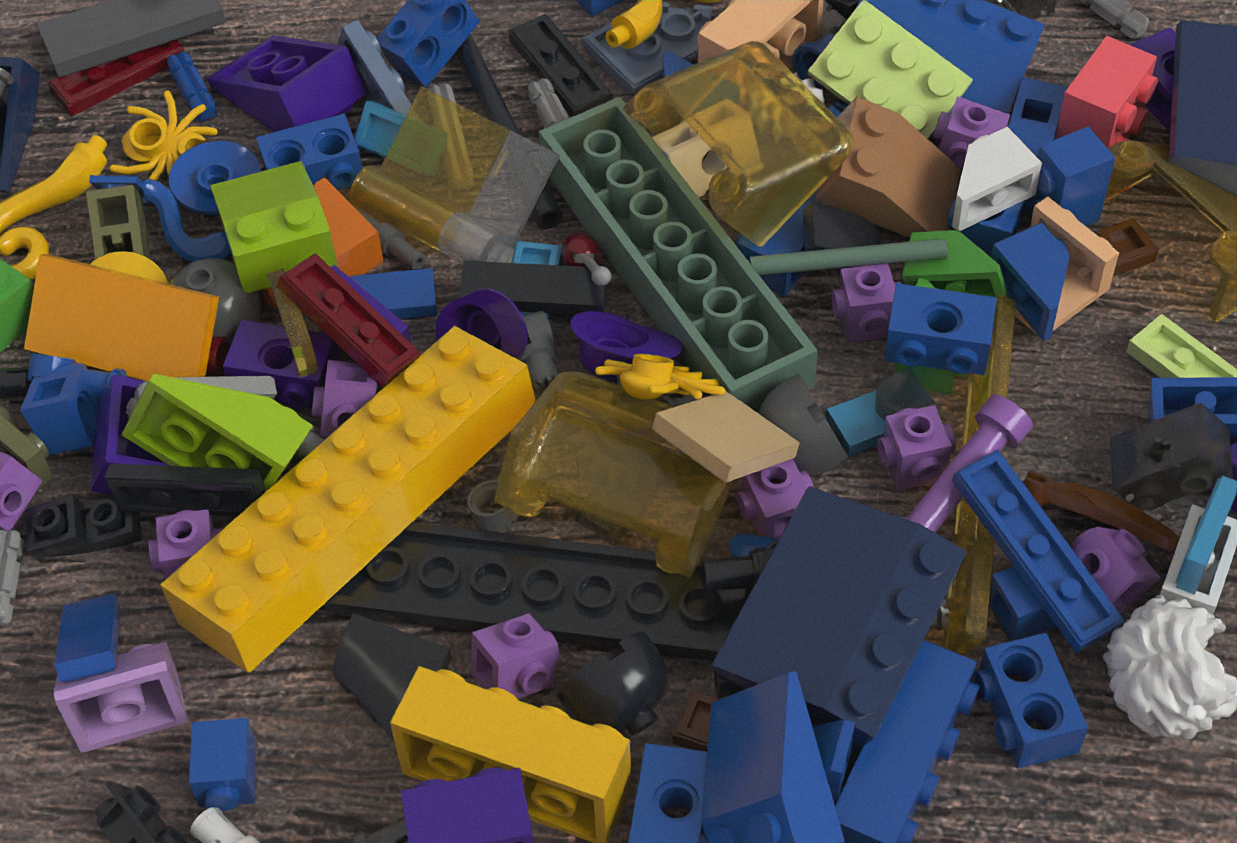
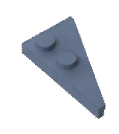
M358 19L343 26L337 45L347 46L367 92L364 97L369 101L377 102L422 122L404 93L405 86L399 73L394 68L389 69L382 59L381 47L371 31L365 32Z

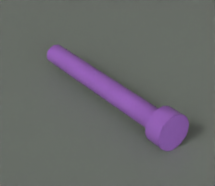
M991 395L975 415V420L980 427L906 519L919 523L936 533L963 499V496L951 481L954 473L997 449L1001 451L1004 446L1017 448L1033 428V422L1030 417L1011 400L1000 395Z

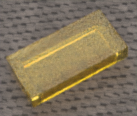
M284 269L267 273L301 378L317 373L318 365L300 308L277 287L280 276L286 273Z

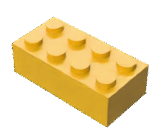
M419 666L390 722L402 774L421 781L443 779L449 782L473 777L479 771L497 767L505 770L520 768L530 820L592 843L610 842L632 790L630 739L623 737L616 729L604 724L590 726L570 719L565 712L553 706L544 705L539 708L518 701L513 694L501 688L491 687L487 690L467 683L460 675L449 670L440 669L435 672Z

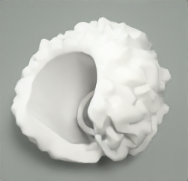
M1157 595L1145 605L1135 609L1131 614V619H1126L1123 627L1116 628L1112 632L1110 643L1107 645L1109 650L1103 656V660L1107 664L1108 675L1111 677L1109 687L1114 692L1116 706L1122 711L1127 712L1130 721L1152 737L1163 736L1189 740L1197 732L1210 730L1212 728V721L1220 720L1221 717H1229L1237 709V678L1225 673L1220 659L1204 650L1208 639L1213 634L1225 631L1226 626L1222 623V620L1208 613L1206 608H1192L1186 599L1166 600L1163 595Z

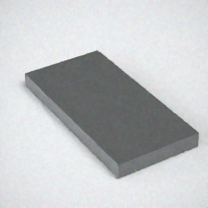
M109 0L38 23L37 27L58 77H64L224 24L226 19L218 0Z

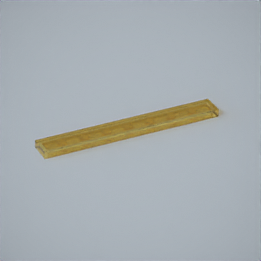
M999 295L996 300L991 346L985 376L970 374L962 448L980 427L975 420V415L990 396L996 394L1007 398L1016 305L1015 300L1003 295ZM963 498L956 506L952 543L964 549L967 553L947 592L946 607L949 608V613L947 614L950 616L948 619L950 626L943 630L942 648L965 656L986 638L994 539Z

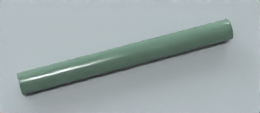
M943 238L751 256L750 264L759 275L939 259L947 258L946 239Z

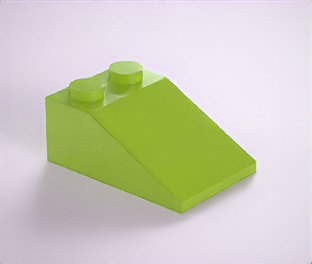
M302 161L210 185L243 291L251 293L276 286L281 275L314 253L330 267L333 265L338 267L331 232L325 214Z
M153 374L122 436L169 466L258 469L267 491L280 479L313 425L301 418L294 410L282 406L267 396Z

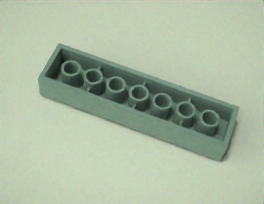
M621 97L539 131L542 170L590 236L598 243L603 254L657 328L662 332L675 336L682 342L683 350L678 356L685 366L689 367L690 372H702L701 379H717L719 386L724 387L725 391L757 413H759L760 406L768 393L798 373L808 389L815 386L818 353L816 347Z

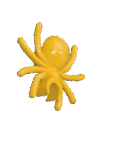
M168 90L163 94L168 107V125L163 117L146 108L128 106L126 109L128 113L143 115L147 118L136 122L123 135L122 147L126 155L132 160L145 164L129 167L111 165L110 171L120 174H135L150 171L157 165L149 179L157 181L166 165L169 176L170 170L178 157L190 148L206 143V139L202 135H217V129L212 127L191 126L186 128L199 114L206 111V106L201 104L192 109L180 121L177 127L175 101Z
M635 354L633 355L632 364L607 359L604 362L605 366H599L595 369L597 375H620V383L625 392L641 400L656 399L664 393L692 395L697 400L702 398V392L714 395H723L725 393V388L719 386L717 379H701L702 372H689V367L673 366L674 361L672 359L658 355Z

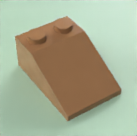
M856 96L832 124L816 201L856 214L873 224L910 238L911 232L950 231V227H947V220L951 206L956 198L961 169L899 113Z

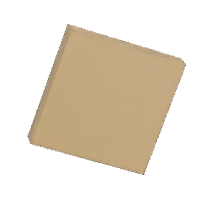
M727 391L723 395H711L657 412L652 426L655 432L725 483L795 458L800 444L796 439Z

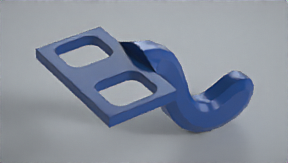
M90 175L89 182L97 190L134 185L143 198V204L156 205L167 242L174 252L185 261L191 263L204 258H223L229 260L232 257L224 231L198 239L191 238L186 234L178 203L173 193L160 182L146 179L142 182L137 176Z

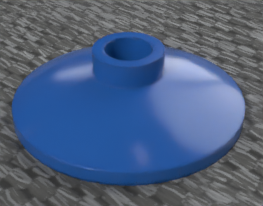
M229 141L206 142L190 148L178 157L170 170L169 186L176 201L184 208L200 214H219L210 185L261 172V166L257 157L248 148Z

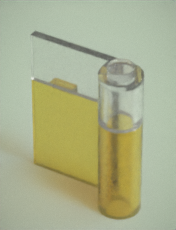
M421 86L381 168L373 165L363 168L353 181L349 200L354 208L367 212L383 223H390L402 233L463 264L464 260L511 263L514 256L513 247L560 155Z

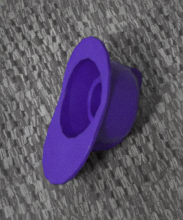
M489 288L476 290L450 302L440 311L436 320L437 341L452 327L456 326L516 359L524 353L528 343L527 327L521 312L508 297L501 292Z
M585 311L576 314L570 321V329L579 339L580 362L584 368L597 375L595 373L596 367L605 366L604 362L607 359L632 364L633 355L651 354L670 359L678 356L683 350L682 342L675 336L637 325L615 314L601 311ZM597 375L617 383V375Z

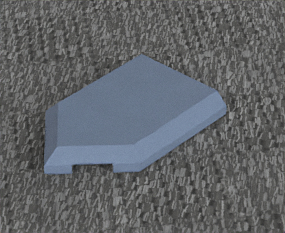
M662 2V18L656 31L650 38L632 49H625L620 45L613 48L607 43L605 35L606 32L611 30V23L583 37L582 43L587 54L628 94H633L662 78V55L667 50L688 62L698 58L697 37L703 25L711 21L712 6L695 5L694 9L669 7V2Z

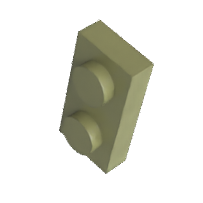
M0 405V452L10 455L43 480L37 489L39 490L53 479L45 459L50 453L45 444L34 433L29 432L24 435L18 430V424L15 419Z

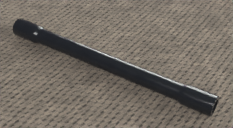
M470 34L457 49L456 53L523 189L524 199L537 226L541 229L553 228L561 222L563 213L549 185L543 180L473 36Z

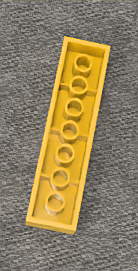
M456 326L452 327L160 584L178 624L247 673L253 671L537 407L527 364Z

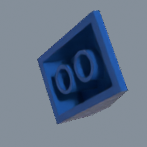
M796 671L787 672L711 703L701 820L707 843L845 842Z

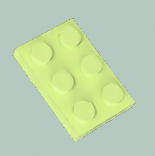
M862 0L808 70V75L848 105L858 96L897 112L927 139L934 133L941 112L949 113L954 106L957 96L962 97L973 81L971 77L866 0Z

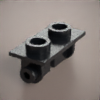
M109 782L106 785L115 799L109 798L103 801L97 807L96 814L99 816L97 825L111 843H189L178 830L171 826H166L157 814L161 809L158 801L147 790L140 786H135L132 789L113 782Z

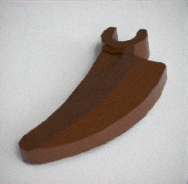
M1030 470L1024 479L1023 484L1039 505L1054 504L1113 527L1124 529L1160 548L1169 551L1176 549L1179 541V536L1139 508L1114 496L1070 481L1068 483L1054 482L1049 477Z

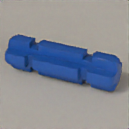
M180 51L177 55H170L167 59L169 71L173 79L177 81L176 84L187 105L191 107V110L201 104L206 106V111L199 114L195 120L204 123L207 119H214L218 113L215 107L216 103L211 94L207 92L208 88L197 68L193 66L194 63L190 55L183 51Z

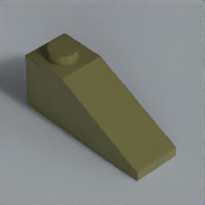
M134 185L86 191L95 260L103 255L122 251L137 253L150 259L143 198Z

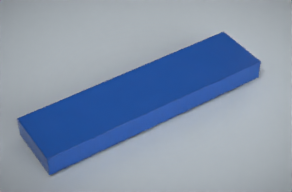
M998 449L954 473L951 481L1076 653L1122 626L1125 621Z

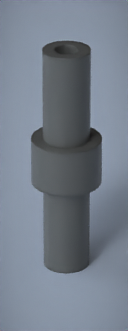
M357 209L379 232L383 254L386 256L394 255L413 270L423 267L426 262V256L406 242L401 231L390 223H380L363 209Z

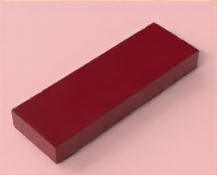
M173 40L64 77L57 76L47 82L51 93L68 114L73 117L169 68L167 64L168 57L170 55H177L180 51H185L177 40Z
M316 253L280 276L277 287L382 387L389 384L421 355V352Z

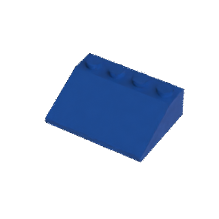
M866 0L973 79L972 84L961 98L1008 114L1045 24L984 0Z

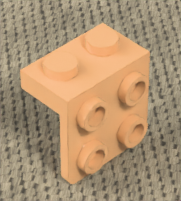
M1046 197L1034 206L1030 228L1043 223L1054 237H1058L1064 242L1070 254L1053 327L1054 331L1110 289L1119 252L1106 239L1097 236L1078 221L1073 213L1063 209L1051 198ZM1009 300L1008 304H1001L1036 333Z

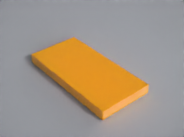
M39 254L24 349L44 355L74 359L77 363H83L86 366L109 372L115 368L124 369L127 373L126 376L143 381H149L153 374L174 378L205 377L219 296L50 254Z

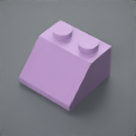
M166 642L155 645H139L127 653L117 655L116 668L113 671L64 683L63 681L59 682L57 675L53 691L55 703L81 753L189 722L177 668Z

